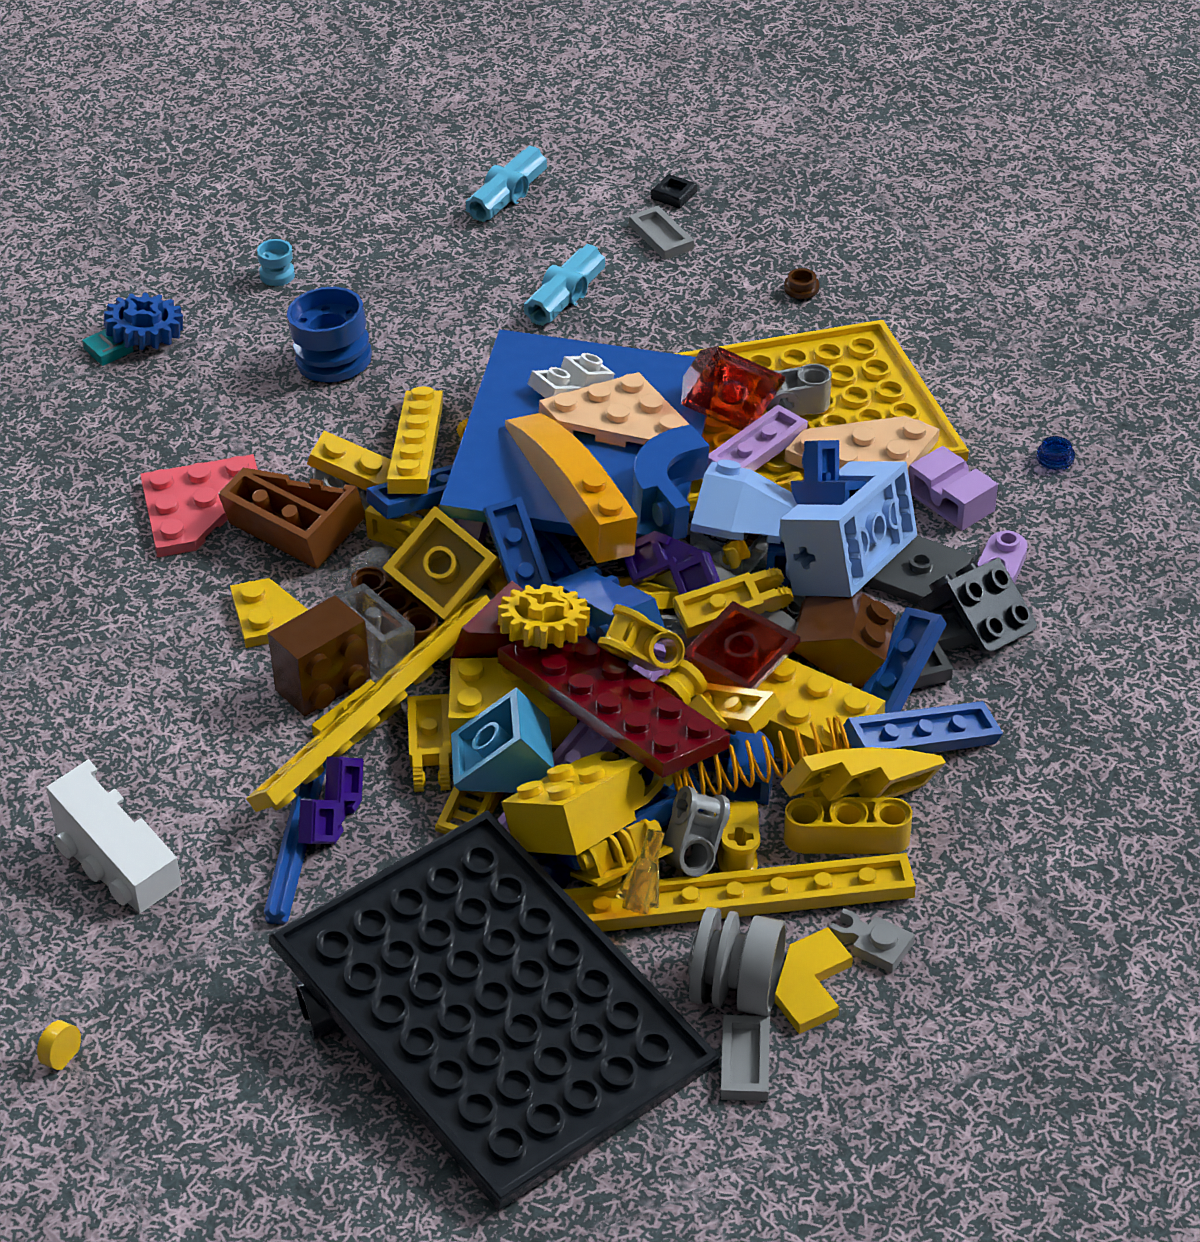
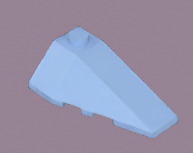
M732 460L711 462L704 474L690 531L734 540H743L744 533L761 534L766 537L767 543L780 544V519L792 510L797 503L792 492L751 469L741 468L738 462Z

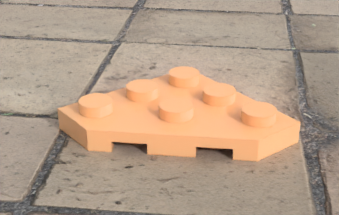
M639 372L626 374L623 377L602 383H594L584 388L559 393L555 396L539 400V413L555 420L572 434H574V431L594 434L595 441L621 447H626L627 441L644 445L651 438L662 432L689 425Z
M907 416L804 429L785 449L784 462L803 469L804 441L839 440V469L849 461L907 462L909 476L910 464L928 454L938 441L940 429Z

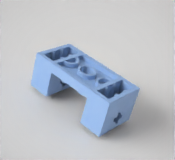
M849 461L839 469V480L867 481V483L842 505L798 504L780 519L779 536L785 547L787 559L786 576L791 582L793 595L852 597L918 536L907 462Z

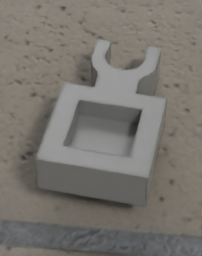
M845 908L841 911L840 922L848 924L850 927L842 928L834 923L829 926L840 942L854 943L852 955L890 973L894 972L914 945L915 934L877 916L869 924L864 923L857 914Z

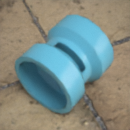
M270 239L261 243L257 248L258 262L261 264L259 269L260 280L269 286H283L291 282L295 277L294 265L291 263L293 255L290 243L281 239Z

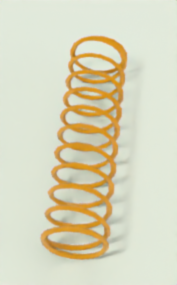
M834 715L832 725L831 719L827 717L826 721L830 731L832 750L844 749L837 723L843 737L845 749H850L840 718ZM811 721L810 727L813 733L816 754L823 753L825 751L819 740L815 724ZM795 726L794 732L798 744L799 759L808 756L800 737L799 729ZM778 731L777 734L782 751L783 775L774 762L766 737L762 735L767 779H765L760 771L750 743L746 740L745 745L750 766V783L743 774L733 745L730 744L729 751L734 774V788L727 779L718 754H715L713 758L718 790L717 792L715 791L703 762L700 761L697 765L701 783V794L705 795L706 781L713 795H720L722 792L721 776L729 790L736 792L738 788V773L744 784L752 788L755 781L754 768L760 779L765 783H768L771 779V765L775 773L784 779L788 769L787 760L791 768L795 764L787 750L782 732ZM687 768L681 770L683 783L679 771L672 774L677 792L683 787V784L684 786L689 784L690 787L695 789Z

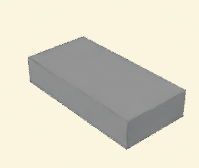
M659 206L629 216V226L664 260L694 250V239Z
M723 1015L721 1100L768 1101L770 1016Z

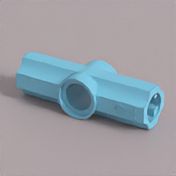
M529 145L504 167L500 165L492 166L486 175L484 185L466 200V211L471 214L473 219L485 222L493 218L509 202L519 203L516 201L520 197L524 198L526 196L529 184L547 169V158L541 154L538 148Z
M586 244L583 248H579L561 267L552 265L547 269L543 277L542 286L524 303V314L530 318L532 323L544 326L546 323H550L568 304L576 306L578 303L575 302L579 298L585 297L588 284L605 268V257L601 255L598 248Z

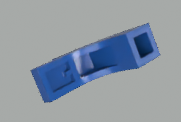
M692 424L667 430L651 438L641 447L634 463L632 507L634 512L638 516L639 521L654 518L655 523L662 527L669 537L674 539L687 537L690 504L676 486L704 478L708 467L710 445Z

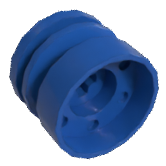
M321 287L300 295L288 306L286 316L290 335L294 341L293 350L300 374L318 382H339L354 377L364 371L369 365L372 350L369 343V334L366 330L364 305L357 293L341 287Z

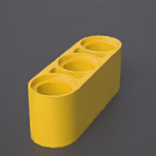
M826 797L795 798L785 808L783 839L785 845L790 850L804 854L900 853L910 843L913 811L906 801L893 797H841L832 801H828Z

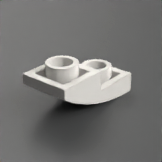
M582 353L581 356H564L560 368L551 367L549 370L532 371L527 384L544 398H548L559 393L584 388L594 383L612 380L615 373L604 366L602 359L598 356Z

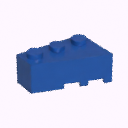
M595 565L552 582L555 587L563 586L564 593L576 591L578 592V599L587 600V607L590 608V622L585 637L596 644L600 637H605L615 616L612 610L616 604L636 610L645 615L650 621L665 628L654 597L632 585L619 586L617 577L613 575L608 577L601 576V568Z

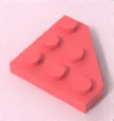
M254 454L234 456L228 459L195 463L170 469H159L140 474L157 557L196 551L206 542L205 538L216 527L220 528L228 520L218 493L243 467L258 470Z

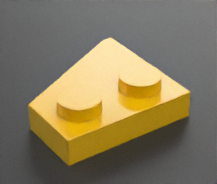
M270 578L230 585L231 596L246 648L269 644L268 632L308 610Z

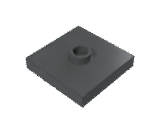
M917 536L867 582V586L920 605L919 600L932 592L929 587L931 583L947 574H951L953 579L956 578L955 572L973 563L974 555Z

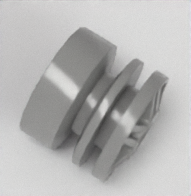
M707 907L702 916L700 926L694 934L688 962L690 1002L697 1004L705 1003L710 985H712L713 1007L720 1008L723 1006L731 988L736 989L738 1011L768 1017L773 1008L775 992L782 971L786 944V921L756 915L753 917L745 935L740 934L738 912L730 911L728 913L723 930H721V910L719 908Z

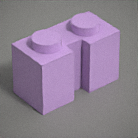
M945 446L937 448L910 464L909 482L911 495L961 531L995 511L998 483L976 468L969 472L965 460Z

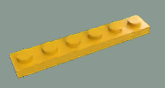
M421 386L405 392L387 477L388 494L428 493L443 409V390H434L431 387Z

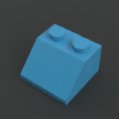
M517 687L451 733L453 783L459 791L517 793L518 786L543 779L548 776L547 771L554 767L549 718Z

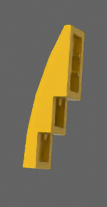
M874 747L839 749L802 757L780 784L789 797L816 788H820L828 801L856 792L861 797H896L926 785L946 762L941 755L906 749Z

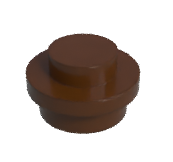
M797 268L790 271L785 279L784 291L793 298L807 299L819 292L820 284L812 270Z

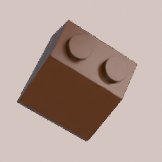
M855 593L852 597H806L801 603L789 648L835 679L844 683H852L853 687L861 689L886 661L896 615L884 603L877 600L874 601L864 593Z

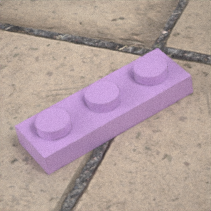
M778 404L709 453L708 467L711 462L732 460L738 462L741 468L755 471L787 448L802 430L807 429L808 421Z

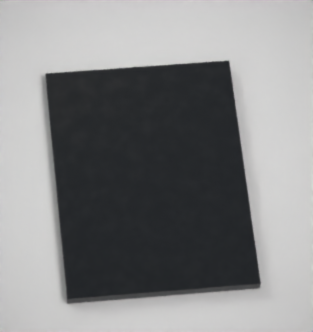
M488 810L269 934V945L498 1211L719 1064L720 1056Z

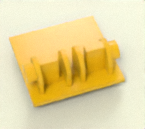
M643 819L626 827V831L624 829L617 831L616 837L610 835L577 855V861L581 869L576 871L565 864L557 868L559 872L598 888H607L621 882L622 876L633 870H646L656 866L660 862L659 858L674 852L673 847L658 842L657 837L662 835L659 823L655 819L651 821Z

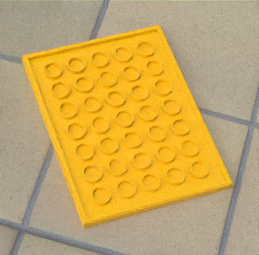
M884 320L675 353L719 360L703 432L704 440L710 445L709 453L767 413L765 407L766 400L762 399L756 390L757 381L762 375L773 370L780 371L802 367L807 364H821L826 366L832 375L830 406L825 412L819 414L801 415L800 417L808 421L807 429L907 416L940 429L938 441L928 454L941 446H945L957 456L968 461L969 450ZM785 449L754 471L769 480L787 473L800 472L804 480V469L784 462ZM703 478L692 481L688 499L690 511L695 510Z

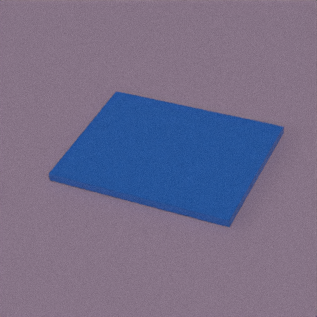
M499 329L439 505V510L449 518L487 523L483 514V507L522 496L533 530L578 536L505 427V420L539 413V400L545 398L527 384L531 372L549 370L551 367L560 368L564 356H581L582 353L596 355L602 359L604 366L615 373L613 379L639 372L703 437L719 360ZM574 431L573 435L601 464L633 509L632 485L634 463L643 445L628 441L626 447L595 441L594 434ZM692 481L676 486L687 502ZM654 518L643 521L637 519L636 539L653 531L668 536L664 529L655 523Z

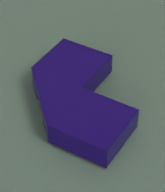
M657 531L636 539L635 554L624 557L631 580L635 585H640L671 571L679 595L721 582L710 553Z
M327 757L325 800L300 799L298 843L336 844L344 831L341 824L348 813L354 814L362 801L364 764L362 758Z

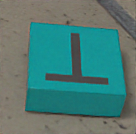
M106 329L82 339L84 350L102 366L134 352L133 346L125 348L124 341L114 343L113 336H106Z

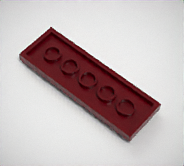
M578 636V642L576 643L566 640L561 648L555 646L554 643L548 644L546 649L532 645L525 647L524 640L522 639L498 648V663L661 778L729 749L730 733L585 636Z

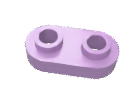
M1009 530L993 534L988 539L978 566L999 557L1015 584L1026 559L1027 541L1020 534Z

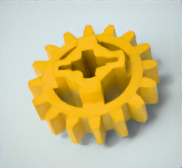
M542 584L540 589H534L530 585H526L524 591L520 592L513 589L511 590L510 597L503 596L501 598V605H498V625H500V632L502 634H509L510 641L522 639L524 640L525 647L532 645L546 649L548 644L554 643L555 646L561 648L566 640L576 643L578 642V636H586L587 627H589L590 608L587 607L586 599H578V592L564 593L563 586L555 587Z

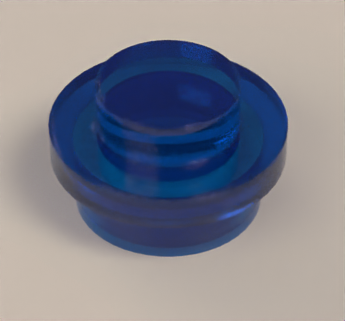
M1051 436L1044 439L1038 447L1036 459L1045 468L1062 470L1074 463L1075 451L1072 448L1071 442L1066 438Z

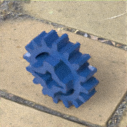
M144 292L142 297H136L131 293L127 299L118 297L116 298V304L107 305V311H104V328H106V336H113L114 343L124 341L125 348L138 345L140 350H144L146 345H151L154 349H159L161 342L170 345L172 344V338H180V331H183V314H181L180 306H174V300L162 301V295L160 294L149 297L148 293Z

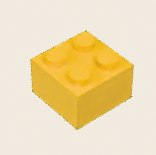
M434 506L382 568L395 581L432 609L443 621H446L463 604L472 600L499 568L501 563L492 552Z

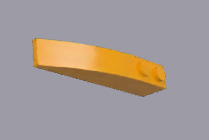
M542 413L505 420L506 429L596 563L633 556L635 554L638 516L592 453L571 432Z

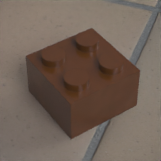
M336 595L268 632L275 690L304 717L317 709L326 708L334 699L351 689L360 688L366 680L371 678L365 620Z

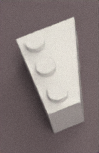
M88 759L46 787L57 836L54 837L55 844L64 857L68 859L75 857L91 880L94 882L98 880L103 881L119 904L125 905L128 903L136 911L142 913L182 885L177 857L142 818L134 822L119 806L124 798L116 789L108 793L99 784L95 776L97 768Z

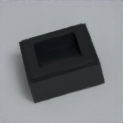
M668 174L651 190V199L680 209L697 193V184Z

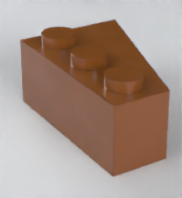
M243 467L218 493L230 524L316 569L321 566L365 518V511L357 486L345 484L342 489L324 486L322 480L310 479L309 483L290 480L286 474Z

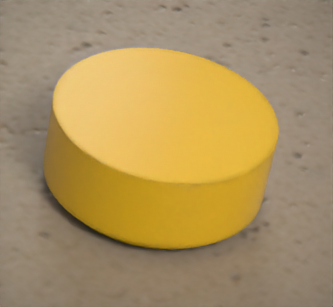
M62 1020L54 1021L48 1025L41 1034L37 1045V1056L40 1063L55 1070H62L79 1051L81 1043L80 1030L76 1026Z

